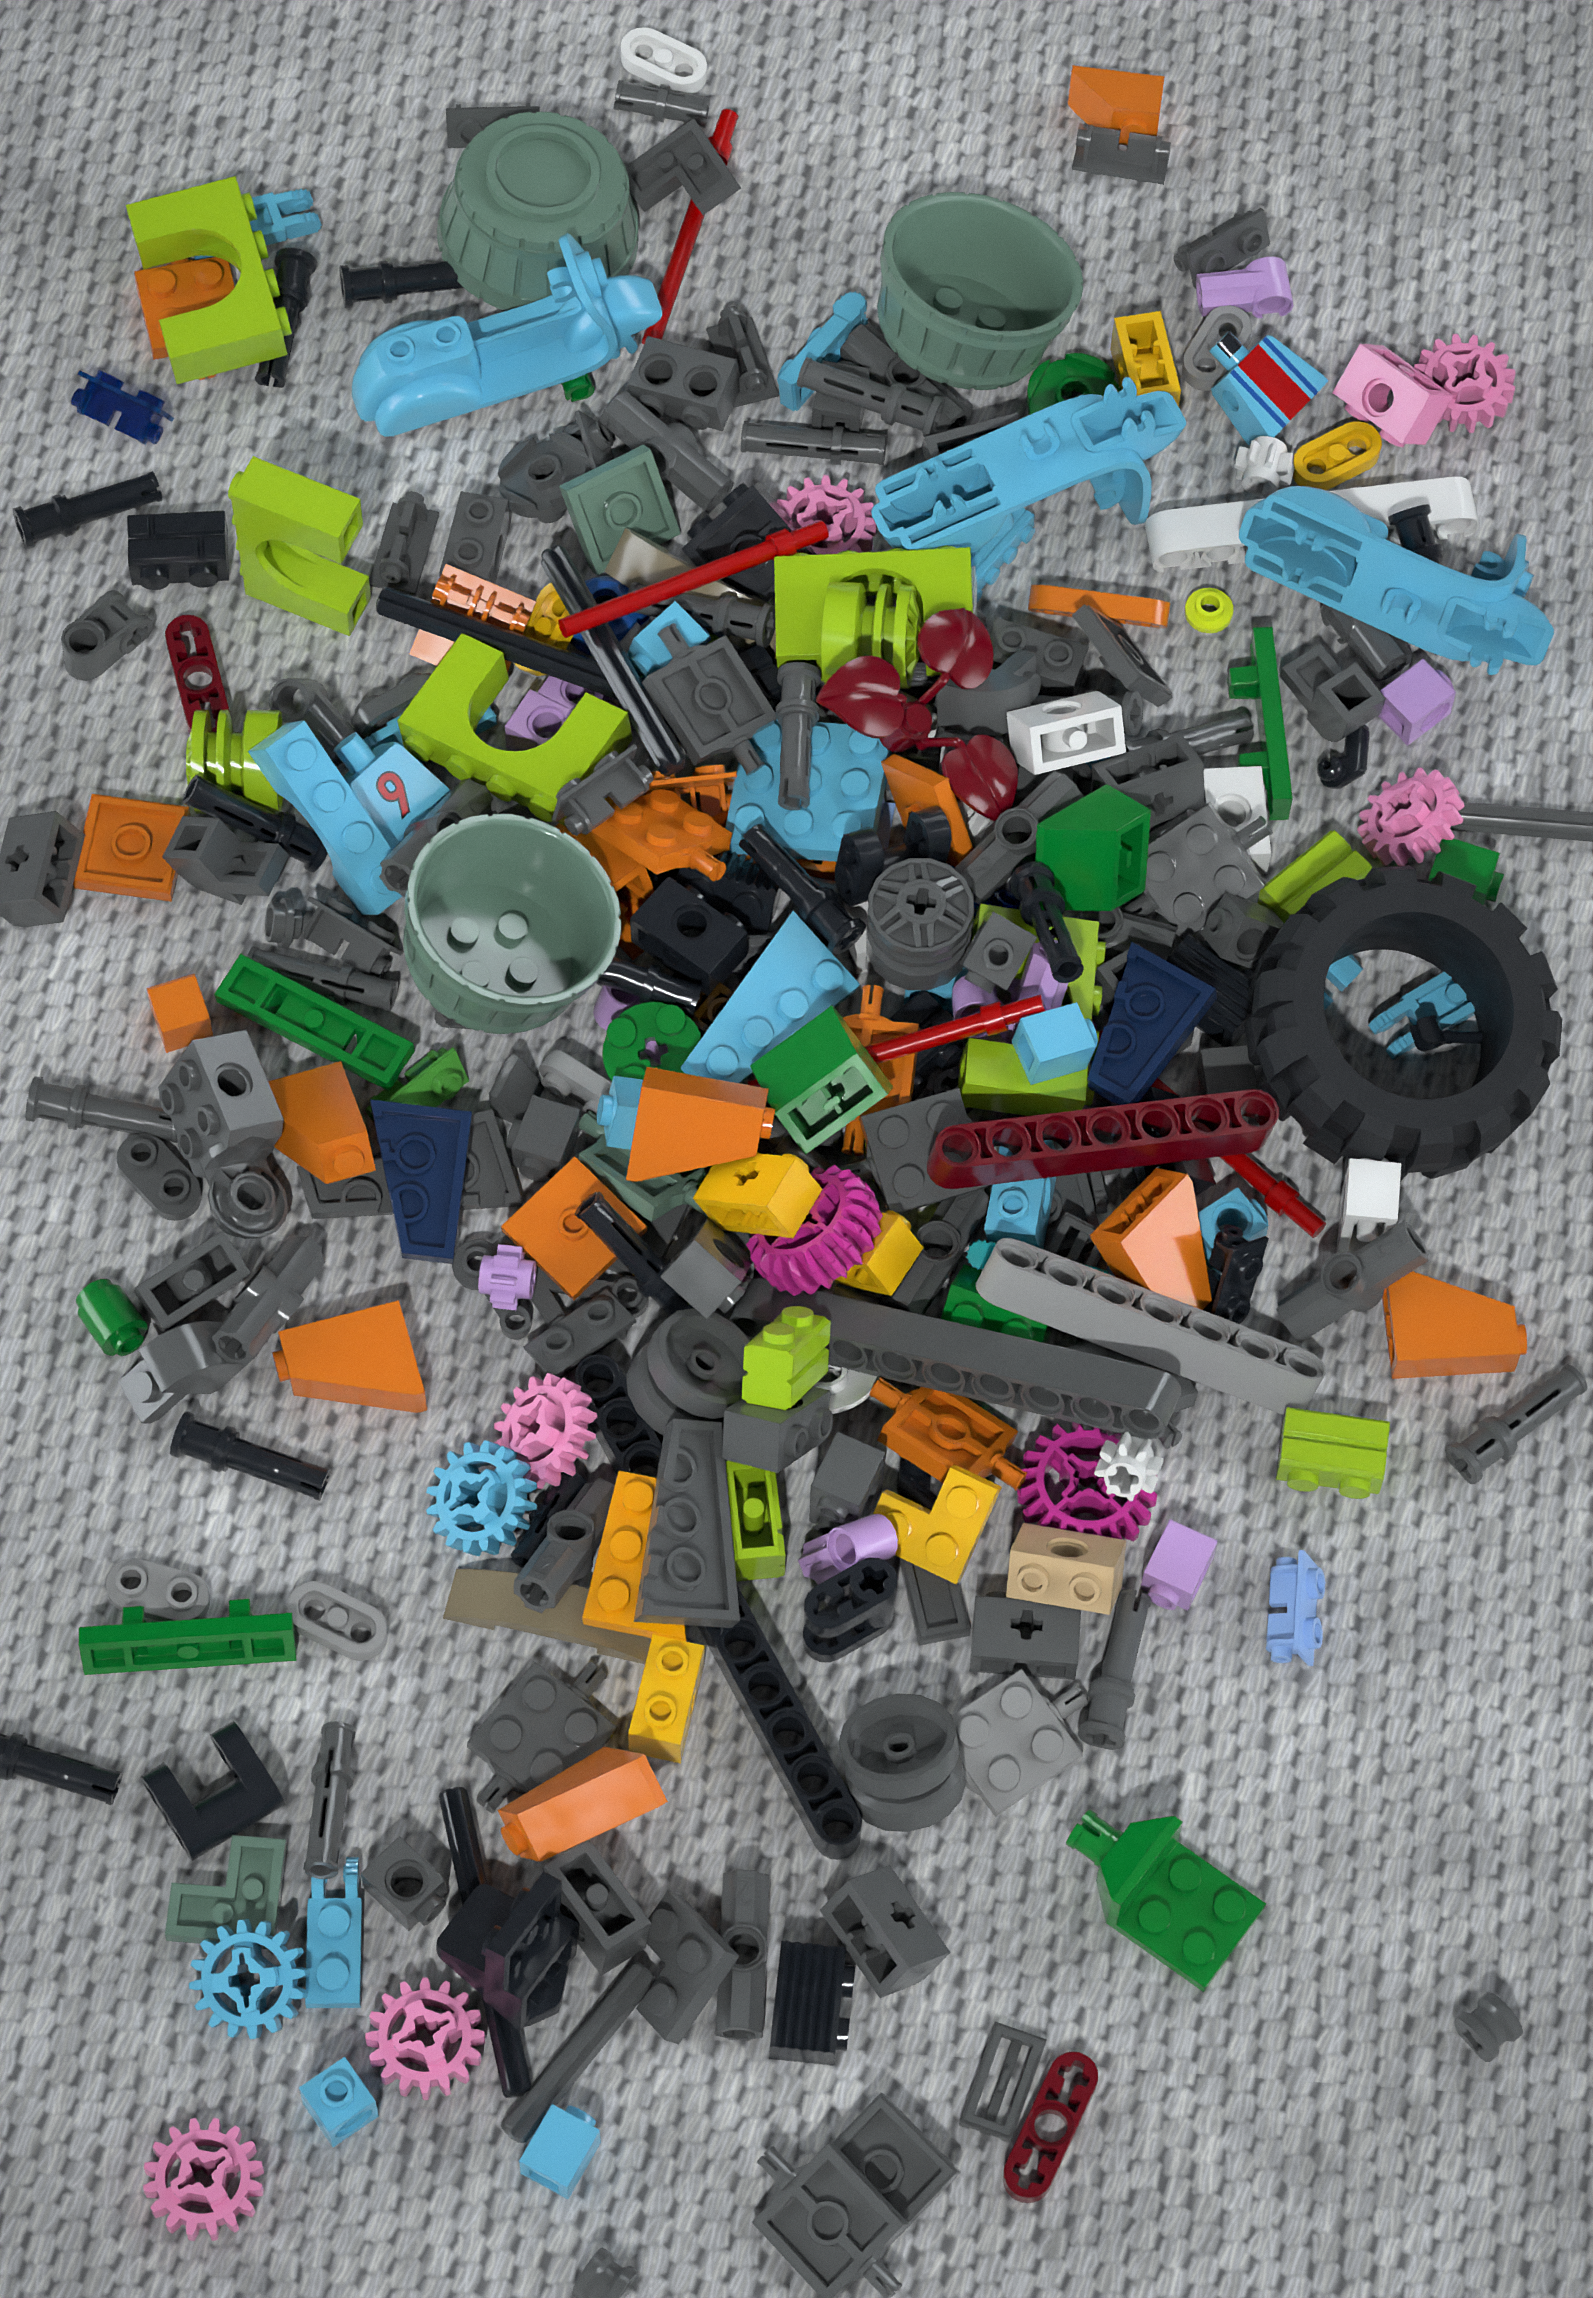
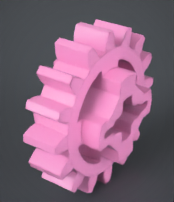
M1453 334L1450 345H1446L1438 338L1434 341L1432 352L1423 349L1420 354L1419 363L1414 365V368L1432 381L1434 380L1436 384L1453 395L1438 422L1440 423L1443 419L1449 421L1448 427L1450 432H1454L1458 424H1465L1467 431L1474 433L1476 422L1479 421L1487 428L1492 427L1495 415L1503 418L1506 415L1508 403H1512L1515 391L1513 383L1516 373L1514 369H1506L1509 359L1508 355L1502 354L1495 357L1493 355L1495 343L1490 342L1484 348L1478 346L1477 335H1472L1468 343H1462L1459 335Z
M823 475L821 485H814L811 479L807 477L804 478L803 490L799 491L797 488L789 486L787 488V500H777L779 506L791 518L789 522L795 529L820 520L825 523L829 533L828 539L809 545L817 555L837 554L847 550L859 553L862 551H872L873 536H876L877 528L871 514L874 505L872 502L864 503V490L861 488L854 490L852 493L848 492L847 479L843 478L837 486H833L830 484L829 475ZM852 535L845 543L843 542L844 537Z
M1418 768L1412 778H1408L1404 772H1401L1398 775V783L1391 785L1386 781L1381 784L1383 792L1379 796L1370 795L1367 798L1372 808L1359 813V817L1364 824L1359 826L1357 831L1363 838L1362 843L1372 857H1378L1385 866L1393 860L1398 866H1405L1410 857H1414L1418 864L1422 863L1424 853L1428 850L1438 854L1441 851L1439 843L1442 839L1453 840L1455 835L1450 827L1463 822V818L1458 811L1464 808L1465 805L1459 796V791L1449 777L1444 778L1439 770L1436 769L1427 775L1423 768Z
M547 1373L544 1381L534 1376L530 1377L529 1390L527 1391L516 1387L513 1390L516 1399L514 1404L503 1403L501 1406L502 1411L507 1414L505 1421L494 1423V1429L502 1432V1438L494 1443L500 1445V1447L504 1446L518 1453L517 1460L530 1465V1470L523 1478L536 1482L537 1489H543L546 1482L555 1487L559 1486L561 1472L574 1476L576 1468L573 1462L577 1457L587 1460L589 1456L587 1451L583 1449L585 1441H591L596 1438L595 1433L587 1430L588 1424L597 1419V1413L587 1409L592 1401L591 1396L581 1392L580 1385L564 1377L561 1379L551 1373Z
M422 1977L420 1990L413 1992L404 1981L400 1983V1998L396 2000L386 1993L381 1997L382 2004L386 2010L385 2013L371 2011L369 2015L370 2024L379 2029L378 2031L365 2033L367 2046L379 2048L369 2055L372 2068L385 2065L386 2067L381 2073L382 2083L388 2085L394 2080L399 2079L400 2095L404 2097L410 2093L413 2086L420 2087L423 2100H429L431 2087L439 2086L443 2094L448 2096L451 2094L450 2080L456 2078L464 2084L470 2081L469 2073L465 2067L466 2064L480 2066L481 2054L472 2048L485 2044L484 2031L472 2029L482 2022L480 2011L470 2010L465 2012L470 2003L469 1995L463 1992L453 1999L451 1997V1984L446 1980L442 1983L439 1990L435 1991L431 1990L428 1977ZM424 2006L438 2007L447 2012L439 2014L426 2009ZM404 2014L406 2019L401 2031L392 2034V2039L389 2040L393 2025ZM426 2029L427 2033L433 2036L434 2044L425 2047L421 2040H417L416 2032ZM462 2037L457 2054L447 2064L445 2055L449 2045L459 2041L458 2039ZM411 2061L426 2067L427 2071H415L403 2066V2064Z
M192 2118L189 2123V2132L184 2135L172 2126L169 2128L172 2143L166 2146L163 2143L155 2142L152 2146L159 2158V2162H145L144 2164L146 2175L155 2179V2181L143 2185L146 2198H159L150 2207L152 2214L155 2218L169 2214L166 2227L172 2234L181 2225H185L189 2241H195L200 2229H207L211 2240L216 2241L219 2235L218 2227L224 2224L234 2233L237 2232L239 2227L236 2216L242 2213L253 2217L256 2213L254 2206L248 2200L249 2196L260 2197L264 2193L262 2184L252 2180V2178L264 2174L262 2161H248L257 2152L254 2142L248 2141L239 2145L242 2136L240 2128L235 2125L226 2134H223L218 2118L212 2119L208 2130H201L197 2119ZM215 2146L221 2149L216 2152L199 2150L197 2147ZM178 2159L181 2164L178 2177L170 2182L171 2186L167 2188L170 2169ZM199 2170H203L205 2174L212 2175L214 2183L205 2188L200 2182L196 2183L194 2174ZM241 2171L238 2190L230 2200L227 2195L229 2180L236 2177L237 2173ZM191 2205L207 2207L211 2212L193 2213L185 2209Z

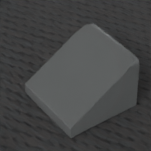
M512 1054L508 1057L489 1092L490 1109L493 1110L494 1116L513 1123L515 1119L523 1120L532 1095L540 1097L544 1090L541 1081L519 1056Z

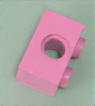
M1359 344L1332 392L1347 403L1344 409L1350 415L1365 422L1372 421L1381 428L1380 436L1398 447H1404L1405 444L1426 445L1453 397L1452 394L1384 345ZM1392 389L1394 400L1392 406L1389 408L1387 403V396L1389 391Z

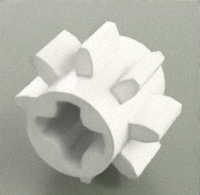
M1269 436L1257 437L1251 441L1250 448L1239 446L1234 463V468L1238 469L1236 479L1242 480L1243 488L1249 493L1257 496H1269L1278 490L1279 484L1290 486L1294 473V464L1291 463L1293 454L1287 452V446L1279 439Z
M1125 1432L1117 1445L1109 1440L1104 1442L1099 1454L1102 1459H1099L1094 1474L1104 1477V1482L1107 1486L1106 1493L1108 1495L1114 1493L1117 1496L1127 1497L1129 1501H1133L1135 1495L1141 1489L1150 1494L1154 1491L1158 1481L1156 1475L1160 1472L1163 1458L1153 1457L1152 1440H1143L1131 1436L1129 1432Z

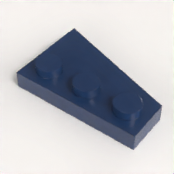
M1131 942L1122 980L1118 982L1114 994V1005L1107 1026H1104L1087 1078L1089 1089L1116 1105L1139 1103L1217 999L1216 989Z
M370 1100L402 1258L453 1264L472 1112Z

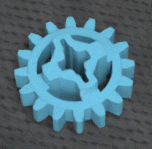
M486 1440L483 1441L481 1446L466 1442L463 1449L464 1456L452 1451L447 1453L448 1462L450 1463L447 1470L435 1467L433 1472L441 1480L439 1486L427 1487L426 1493L436 1497V1504L427 1508L426 1512L430 1516L440 1518L433 1531L435 1534L447 1536V1546L460 1551L463 1549L464 1553L473 1556H480L482 1551L497 1555L500 1550L499 1541L511 1546L517 1543L513 1533L516 1527L525 1530L529 1529L530 1524L523 1518L525 1511H532L537 1508L536 1503L527 1500V1493L535 1490L537 1483L523 1478L531 1467L528 1463L517 1460L518 1453L504 1446L500 1447V1445ZM487 1465H494L496 1467L494 1471L485 1469L483 1472H480L478 1469ZM480 1524L485 1527L484 1530L477 1532L467 1530L469 1526L476 1527Z
M249 1919L238 1920L237 1934H234L227 1925L218 1927L217 1933L220 1942L217 1943L210 1939L203 1940L200 1945L208 1954L206 1959H195L190 1964L194 1969L201 1971V1979L189 1983V1989L202 1990L204 1998L195 2004L196 2010L211 2008L214 2013L208 2025L214 2028L224 2021L228 2022L227 2032L228 2036L232 2038L237 2037L241 2033L243 2026L247 2028L250 2039L261 2037L262 2024H265L271 2033L280 2031L282 2026L278 2016L282 2015L289 2019L296 2018L299 2013L291 2004L292 2000L303 1999L308 1996V1991L297 1986L298 1979L310 1975V1969L297 1968L295 1960L304 1953L303 1948L288 1950L285 1944L291 1933L284 1930L274 1937L271 1936V1922L267 1920L261 1921L256 1931H252ZM260 1945L273 1952L281 1965H273L262 1956ZM234 1946V1949L231 1950L232 1961L223 1972H216L222 1956ZM248 1969L250 1973H259L260 1983L251 1986V1989L249 1985H240L239 1974L247 1972ZM283 1985L278 2000L265 2012L267 1996L275 1986ZM224 1992L237 2003L239 2013L230 2009L222 2001L219 1993Z

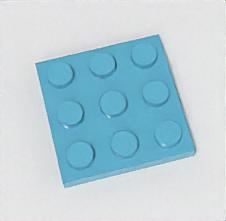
M778 720L768 728L754 734L749 740L765 765L755 773L747 776L740 762L738 763L737 778L734 782L725 826L727 830L732 832L730 848L727 851L728 854L735 852L740 855H748L739 847V842L745 839L743 837L744 834L757 824H763L766 830L794 859L837 862L841 839L844 834L866 827L872 828L877 834L887 782L881 761L892 755V751L885 748L879 738H871L860 734L847 724L817 722L812 727L810 805L805 809L801 806L800 810H787L778 804L782 726L778 723Z

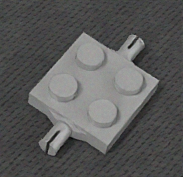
M1021 1669L952 1715L966 1787L982 1798L995 1817L1082 1759L1083 1753L1067 1733L1063 1720L1088 1704L1084 1694L1079 1696L1081 1690L1076 1685L1050 1702L1049 1699L1039 1694Z

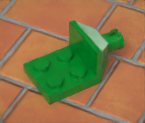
M1089 1809L1081 1818L1082 1825L1077 1823L1072 1830L1066 1845L1073 1850L1076 1849L1093 1861L1094 1865L1099 1868L1096 1882L1106 1923L1204 1992L1264 1911L1266 1903L1179 1843L1178 1840L1183 1821L1176 1816L1132 1822L1122 1832L1098 1817L1097 1813Z

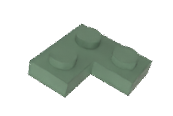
M232 1835L225 1887L171 1883L165 1929L166 1941L200 1944L203 1940L210 1939L219 1943L220 1939L217 1928L227 1925L234 1934H237L238 1920L249 1919L252 1931H256L261 1921H270V1935L274 1937L277 1933L287 1851L286 1839ZM260 1945L261 1949H268L265 1946Z

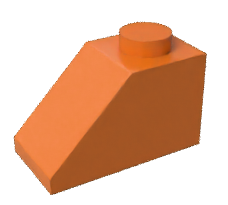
M1072 65L1068 106L1088 125L1120 130L1119 144L1128 145L1130 132L1157 136L1165 76Z

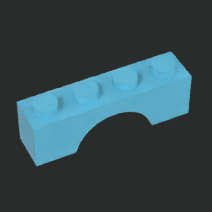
M305 720L284 724L248 751L275 792L288 800L314 829L331 859L333 866L332 875L361 915H378L402 897L401 894L395 891H389L379 877L382 872L380 863L393 849Z

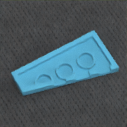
M792 911L681 1066V1070L685 1074L742 1084L754 1074L750 1067L752 1063L831 1005L836 1008L855 993L860 984L800 917Z

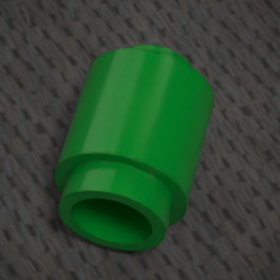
M99 1279L81 1290L76 1298V1304L79 1307L78 1316L104 1354L109 1356L115 1354L126 1356L136 1351L144 1341L148 1325L122 1287L112 1284L109 1279Z

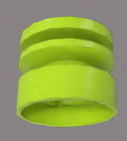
M829 582L824 600L821 635V662L824 683L836 670L847 662L861 656H876L884 659L897 670L900 677L899 689H910L914 670L920 657L917 641L922 626L914 585L900 586L896 607H893L892 590L889 584H881L876 596L875 606H868L866 591L862 583Z
M195 710L192 729L187 739L186 747L187 784L189 785L195 775H200L203 779L232 793L243 792V798L275 814L282 812L283 797L275 792L248 753L250 749L283 726L281 711L247 710L242 732H234L229 711L220 710L217 732H212L209 711ZM194 808L196 814H206Z

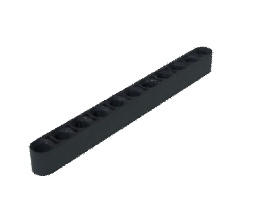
M596 1354L586 1357L576 1368L575 1383L581 1386V1392L590 1395L592 1398L587 1409L597 1413V1419L589 1425L596 1434V1438L616 1475H618V1471L632 1473L637 1467L643 1465L651 1466L658 1471L662 1444L654 1430L636 1412L628 1396L627 1380L619 1365L614 1359L606 1355ZM597 1379L605 1380L611 1384L610 1388L602 1392H593L586 1386L591 1381ZM620 1422L628 1423L635 1428L631 1433L623 1436L616 1435L609 1430L611 1426ZM737 1585L740 1621L732 1628L697 1627L815 1847L823 1856L829 1859L841 1860L848 1858L856 1852L860 1845L862 1829L860 1811ZM745 1641L754 1649L748 1655L734 1656L726 1648L732 1642ZM763 1685L775 1689L778 1695L774 1699L764 1702L756 1700L750 1693L756 1687ZM794 1731L800 1735L802 1741L796 1746L784 1747L778 1744L774 1738L780 1732ZM817 1776L823 1779L827 1786L820 1792L810 1793L803 1790L799 1782L805 1777ZM837 1821L845 1823L852 1831L845 1838L834 1839L829 1837L823 1829L829 1823Z

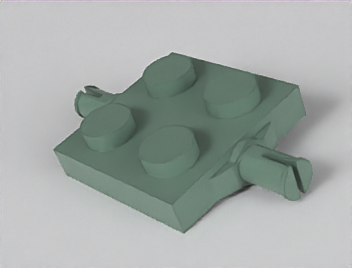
M593 1111L583 1115L579 1122V1129L585 1131L598 1141L580 1152L578 1160L618 1199L651 1222L682 1204L690 1205L707 1219L709 1218L694 1201L693 1196L711 1167L698 1168L638 1182L628 1181L626 1176L631 1150L607 1147L604 1126L597 1124V1115Z

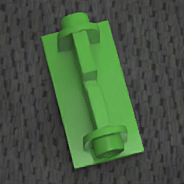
M443 1047L437 1052L431 1049L423 1059L404 1073L409 1083L404 1086L396 1080L390 1091L384 1089L378 1095L372 1096L369 1101L379 1100L438 1107L445 1100L453 1098L460 1088L469 1082V1079L453 1047L448 1051ZM369 1105L365 1112L374 1122L371 1106Z

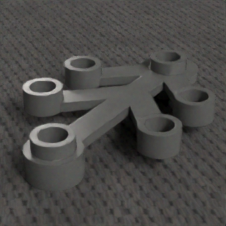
M506 1235L494 1243L482 1239L465 1242L454 1254L452 1269L456 1280L467 1289L479 1290L480 1270H471L468 1267L469 1261L476 1256L497 1255L498 1244L517 1245ZM537 1266L535 1289L531 1301L550 1328L566 1317V1314L551 1292L567 1294ZM622 1276L614 1282L597 1279L579 1296V1298L591 1300L607 1288L634 1318L641 1316L649 1305V1297L641 1295L636 1284L638 1279L633 1276ZM624 1288H632L637 1292V1297L634 1301L625 1303L618 1298L619 1292ZM484 1294L490 1302V1295ZM517 1306V1310L493 1308L500 1318L501 1330L506 1337L519 1340L529 1334L532 1324L530 1315L522 1306ZM513 1315H519L525 1319V1324L518 1330H511L506 1326V1321Z

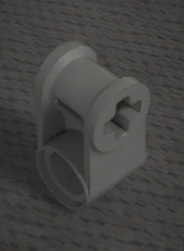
M108 591L90 609L63 630L61 643L66 671L77 680L87 681L99 677L121 657L132 652L149 637L153 629L152 620L146 615L139 616L124 603L123 595L119 591ZM84 649L92 650L88 653H78V651Z

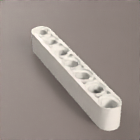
M1444 477L1330 491L1348 500L1360 512L1383 522L1388 528L1387 540L1397 545L1400 544L1395 525L1389 524L1388 517L1397 512L1420 505L1429 504L1432 512L1428 517L1435 540L1448 539V534L1464 533V536L1467 537L1475 533L1479 528L1470 481L1463 477ZM1263 499L1170 509L1151 515L1144 524L1153 569L1157 572H1164L1163 568L1180 566L1181 570L1211 567V562L1228 560V564L1245 563L1248 547L1241 543L1239 531L1245 513Z

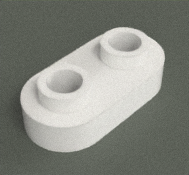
M645 27L633 29L623 37L620 46L621 62L624 68L631 74L659 87L661 84L668 85L670 90L685 94H694L705 85L707 80V62L704 55L697 49L654 29ZM648 53L651 57L643 60L637 57V55ZM683 71L691 74L687 77L677 76L679 72Z

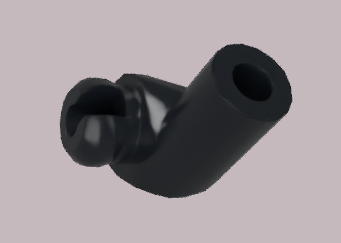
M1363 728L1357 729L1345 737L1344 755L1340 757L1332 756L1330 762L1326 758L1319 762L1317 774L1324 786L1331 789H1341L1365 774L1368 762L1369 731Z
M901 1458L898 1466V1495L932 1510L937 1495L930 1490L931 1475L910 1461Z

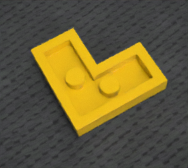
M954 1464L947 1473L932 1510L886 1489L882 1492L873 1514H881L892 1523L898 1539L896 1556L954 1584H958L964 1575L1002 1487Z

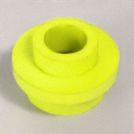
M1202 588L1193 592L1185 604L1187 622L1195 630L1203 633H1217L1224 630L1230 624L1234 610L1231 599L1224 592L1215 588ZM1212 604L1218 610L1207 612L1202 609V606Z

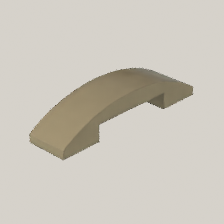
M625 528L604 572L630 588L634 582L651 585L696 567L668 553V549ZM721 580L686 592V594L719 600L721 596L725 597L726 595L736 596L738 602L760 607L768 603L755 595H747ZM776 626L768 647H764L773 661L776 658ZM706 628L708 632L714 634L713 629ZM732 635L728 638L731 643L744 649L756 644L755 640Z
M456 1569L443 1619L495 1630V1626H501L597 1648V1654L641 1664L646 1663L651 1638L583 1625L582 1616L589 1591L588 1588L572 1584L555 1608H548L543 1613H539L526 1608L520 1597L514 1594V1580L519 1573L486 1569Z

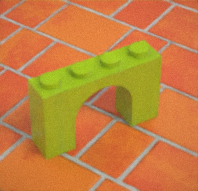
M236 176L126 205L143 270L189 257L213 256L231 263L241 273L235 288L218 303L159 320L177 385L287 355L284 336L292 334L285 307L275 308L273 298L280 296L273 268L267 270L263 268L261 260L269 258L265 240L261 230L252 232L250 222L257 220L250 192L241 194Z
M253 456L245 471H238L235 474L228 490V498L231 499L233 508L232 524L235 525L237 535L236 550L239 551L241 562L239 572L243 576L245 594L350 636L371 599L369 576L340 565L363 526L361 500Z
M941 546L937 549L924 550L893 548L882 552L861 553L847 550L837 554L809 555L807 553H795L792 556L774 557L777 669L792 662L809 663L818 667L821 671V681H823L821 662L822 618L829 582L862 583L866 591V597L877 595L881 584H889L892 590V597L896 599L901 585H914L922 623L930 616L943 610L965 608L973 613L970 547ZM926 665V676L942 674L930 669Z
M461 633L397 720L404 748L416 759L421 761L431 760L446 767L448 772L461 781L470 779L480 785H485L498 799L505 802L513 800L528 807L539 819L552 822L557 804L556 795L560 789L575 778H579L581 781L594 773V768L601 759L613 751L621 754L633 740L628 712L589 693H585L557 733L545 743L523 751H505L494 748L483 742L475 732L480 719L509 680L503 652ZM563 817L558 821V823L566 826L565 819L567 817Z
M980 904L971 931L972 941L987 913L995 912L1037 936L1035 929L1026 924L1022 919L1020 910ZM1062 916L1071 934L1077 954L1082 960L1081 964H1083L1084 970L1077 980L1068 983L1061 1007L1077 1002L1084 1019L1089 1018L1092 1021V1016H1098L1101 1006L1102 986L1094 985L1095 971H1097V967L1104 963L1106 944L1105 942L1098 941L1099 922ZM1037 936V939H1036V941H1035L1034 943H1039V942H1040L1039 939H1038V936ZM1029 953L1014 978H1022ZM1096 1031L1097 1040L1099 1042V1031ZM968 1038L960 1059L958 1088L964 1107L1033 1116L1082 1110L1084 1105L1091 1106L1094 1098V1091L1088 1087V1067L1078 1072L1030 1085L1013 1044ZM1097 1047L1095 1048V1051H1094V1053H1093V1055H1092L1090 1061H1093V1060H1094Z

